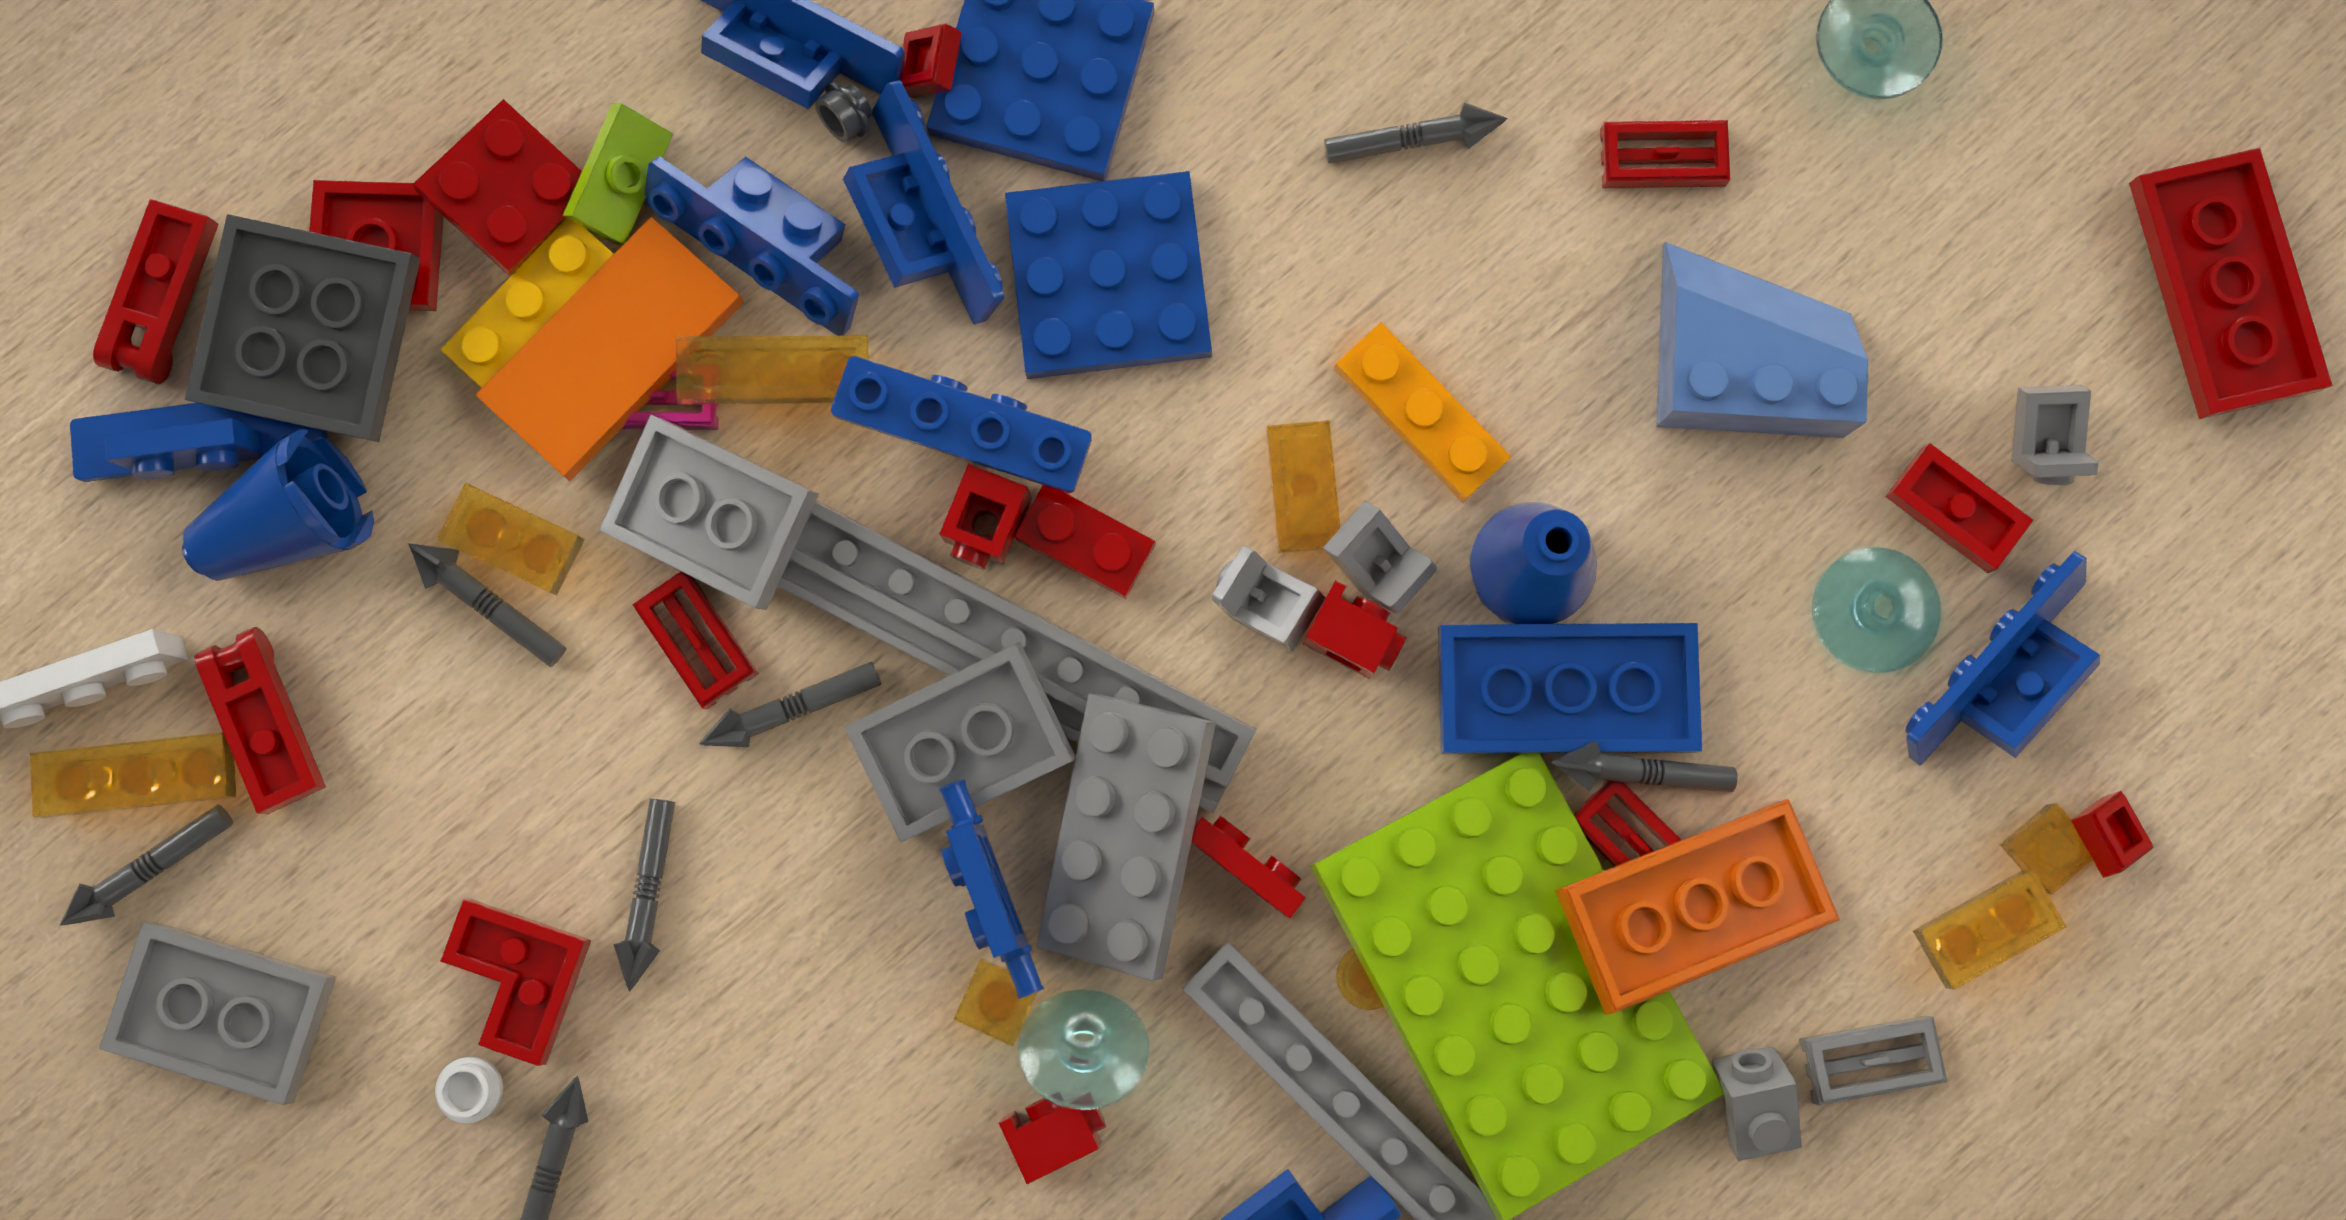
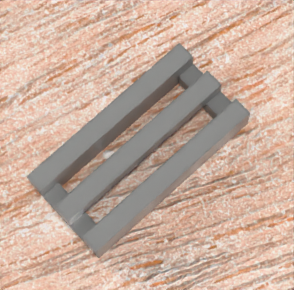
M1920 1016L1799 1038L1801 1049L1803 1052H1806L1808 1064H1805L1807 1077L1812 1080L1813 1090H1810L1812 1101L1817 1105L1947 1082L1934 1017ZM1921 1033L1923 1042L1824 1061L1822 1053L1824 1050ZM1926 1058L1928 1069L1829 1086L1827 1075Z

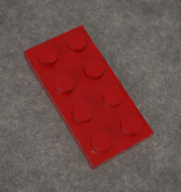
M2251 149L2142 174L2132 180L2129 186L2199 420L2312 394L2332 387V381L2261 149Z

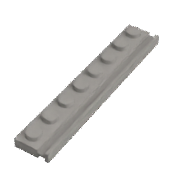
M817 500L778 584L784 590L949 676L1021 642L1066 737L1077 743L1080 738L1088 694H1101L1216 722L1199 807L1211 813H1214L1257 730L1247 723Z

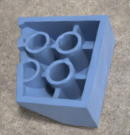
M1667 242L1664 243L1656 427L1845 438L1867 422L1868 358L1851 313Z

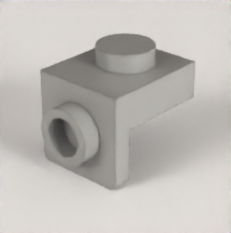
M2082 385L2018 387L2011 461L2034 476V481L2047 485H2068L2074 482L2075 476L2097 475L2099 461L2085 453L2091 390Z
M1366 501L1362 503L1323 547L1326 553L1361 593L1393 613H1399L1437 570L1436 565L1430 558L1408 545L1380 509Z
M1243 546L1235 559L1227 563L1222 569L1217 580L1216 589L1212 594V601L1234 621L1292 652L1326 598L1317 588L1268 564L1256 551L1246 546Z
M1775 1048L1745 1049L1736 1054L1712 1060L1713 1071L1724 1091L1729 1145L1738 1161L1802 1148L1797 1083Z

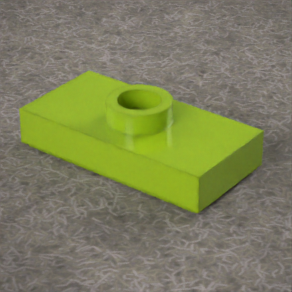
M613 103L563 216L614 244L624 245L646 198L644 193L648 165L656 157H664L673 133L626 105Z

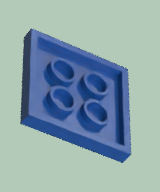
M964 0L956 29L960 30L962 34L951 91L936 93L926 125L929 136L1098 181H1106L1155 13L1154 3L1146 0Z
M1190 171L1005 193L1027 379L1212 357Z

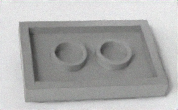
M650 415L599 530L753 608L767 610L819 493L663 418Z
M1021 642L844 726L900 842L951 819L942 793L939 791L941 787L965 779V784L974 807H977L1072 762L1076 757Z
M143 922L99 1049L281 1105L291 1104L295 1102L336 977L157 922Z

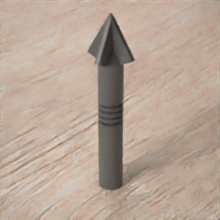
M1464 103L1459 115L1420 121L1418 125L1415 122L1412 126L1409 123L1406 124V127L1404 125H1400V128L1393 126L1324 139L1328 163L1400 151L1402 147L1406 150L1408 146L1411 149L1414 148V145L1416 147H1420V144L1428 146L1461 139L1469 149L1508 118Z
M408 543L425 589L440 583L471 608H474L480 615H484L487 620L489 619L492 624L549 667L554 666L564 655L567 649L564 645L506 601L503 602L502 598H499L497 594H494L493 591L489 590L485 585L458 566L456 562L459 550Z
M869 662L804 688L800 694L797 691L795 696L792 693L789 694V698L784 696L782 701L779 698L741 714L730 708L699 744L705 746L749 747L750 737L789 722V718L791 720H795V716L800 718L801 713L805 716L807 711L809 713L815 712L882 685L873 662Z
M1593 741L1551 762L1589 792L1597 780L1734 792L1738 780L1737 770L1734 767L1605 755L1600 753L1597 741Z
M651 798L649 800L636 874L639 875V878L635 880L638 882V885H634L637 891H633L636 898L632 897L625 940L613 944L629 992L660 952L658 948L651 944L658 906V901H655V899L659 898V894L656 893L661 889L657 887L662 883L659 881V878L662 879L675 808V802Z
M217 804L99 884H94L91 887L79 883L60 925L115 917L112 905L147 883V881L153 879V877H156L159 873H162L164 869H168L233 825L231 816L221 805Z
M578 1076L568 1084L541 1114L550 1123L537 1162L538 1166L535 1169L537 1172H534L532 1185H530L520 1220H548L556 1195L555 1189L558 1188L557 1183L560 1181L561 1170L564 1168L575 1129L579 1125L588 1122Z

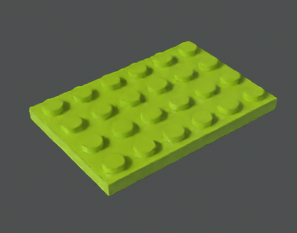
M1540 753L1518 754L1310 866L1497 1220H1511L1724 1095L1716 1074L1670 990L1614 1014L1604 1013L1555 892L1559 888L1604 870Z

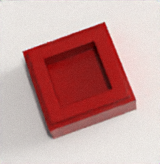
M945 23L906 32L902 47L905 51L903 71L899 80L903 83L909 98L951 91L962 34L960 30Z
M2122 791L2103 796L2071 819L2072 824L2103 878L2123 872L2154 848Z

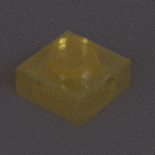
M2058 803L2045 805L1999 844L2042 894L2055 893L2093 860L2072 824L2070 817Z
M982 958L979 960L953 1020L1014 1046L1038 992L1018 999V994L1008 969Z

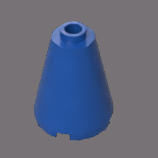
M299 429L279 440L184 529L183 556L188 565L198 574L205 575L215 581H222L353 549L371 537L374 525L373 511L363 515L357 498L367 493L362 479L349 459L330 440L321 436L312 441L305 437L309 430Z
M1525 502L1499 511L1486 522L1476 536L1470 555V570L1477 589L1476 592L1482 604L1501 620L1512 624H1555L1573 615L1589 597L1596 579L1597 558L1588 529L1576 515L1550 504Z

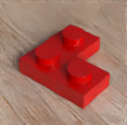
M463 899L440 962L501 982L478 1045L536 1066L546 1065L591 940L473 899Z

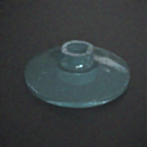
M1830 0L1820 16L1816 32L1818 54L1829 75L1846 90L1872 99L1898 97L1921 85L1937 65L1943 42L1939 18L1928 0ZM1872 39L1876 41L1881 47V54L1870 52L1863 44V40Z
M1868 547L1843 555L1825 570L1814 591L1812 615L1820 640L1836 659L1859 671L1887 673L1911 665L1930 648L1939 629L1941 605L1932 579L1915 560L1896 550ZM1878 596H1884L1891 601L1893 613L1890 618H1883L1875 611L1874 603Z
M1088 989L1070 990L1044 1000L1029 1014L1020 1031L1018 1058L1026 1080L1036 1092L1047 1100L1067 1108L1095 1109L1119 1101L1137 1086L1147 1067L1149 1039L1140 1017L1124 1001L1101 991ZM1088 1033L1094 1035L1095 1038L1089 1042H1081L1075 1039L1073 1035Z

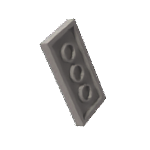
M1088 694L1036 947L1150 981L1163 978L1216 722L1101 694Z

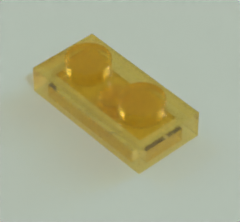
M1330 420L1269 425L1266 429L1278 553L1322 550L1340 529Z
M468 483L464 484L437 537V540L554 595L558 594L585 540L571 531Z
M2024 869L1913 930V933L1946 989H1956L2067 928L2034 869Z

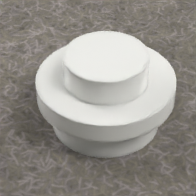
M475 1056L460 1058L448 1064L440 1073L435 1087V1096L439 1108L448 1118L459 1123H474L487 1118L496 1110L503 1095V1082L497 1068L488 1060Z

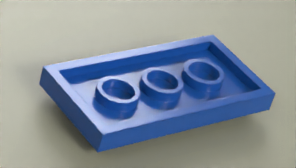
M1698 623L1440 625L1438 627L1441 754H1568L1593 741H1597L1600 753H1698L1702 751Z

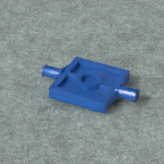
M965 779L959 780L939 789L953 823L951 829L946 831L951 846L941 850L943 860L954 886H967L974 909L966 911L965 917L977 948L980 950L990 947L993 958L1000 956L1001 962L1006 963L1018 994L1017 997L1020 999L1043 990L1044 986H1042L1030 954V951H1032L1031 945L1028 944L984 825L980 824L983 822V818L976 812L965 784Z

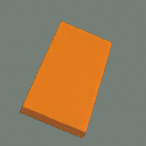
M650 217L477 392L476 396L568 481H571L625 426L626 420L634 412H638L651 399L649 396L664 386L671 378L669 375L681 364H685L734 314L744 301L736 291L656 220Z
M1789 799L1779 801L1555 890L1605 1014H1614L1840 920Z

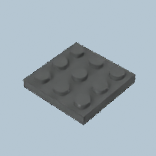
M227 214L185 400L379 442L421 258L407 252Z

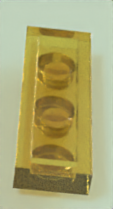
M868 335L676 337L678 405L833 403L848 359L851 356H857L869 360Z
M223 732L30 753L32 814L35 818H52L236 797L235 761Z

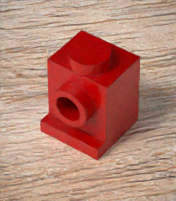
M968 464L939 533L945 543L953 545L950 556L962 563L982 570L986 569L989 560L1003 565L1023 514L1028 509L1032 499L1028 486ZM986 514L994 516L997 519V526L991 534L981 535L975 531L974 525L980 516Z
M1335 580L1302 644L1367 679L1373 676L1378 666L1390 671L1407 637L1396 632L1398 627L1387 622L1390 613L1376 603L1359 596L1355 597L1353 603L1341 598L1347 586Z
M1057 1091L1027 1106L1025 1110L1029 1119L1021 1122L1016 1111L1004 1116L998 1123L1026 1184L1098 1150L1102 1142L1098 1131L1107 1127L1101 1110L1090 1091L1081 1096L1078 1094L1066 1101L1061 1091Z

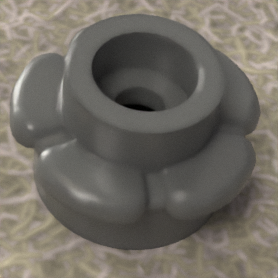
M836 82L827 84V93L815 102L817 113L825 127L835 138L842 142H847L855 135L858 137L864 136L869 131L868 118L872 116V109L866 97L854 85L840 87Z

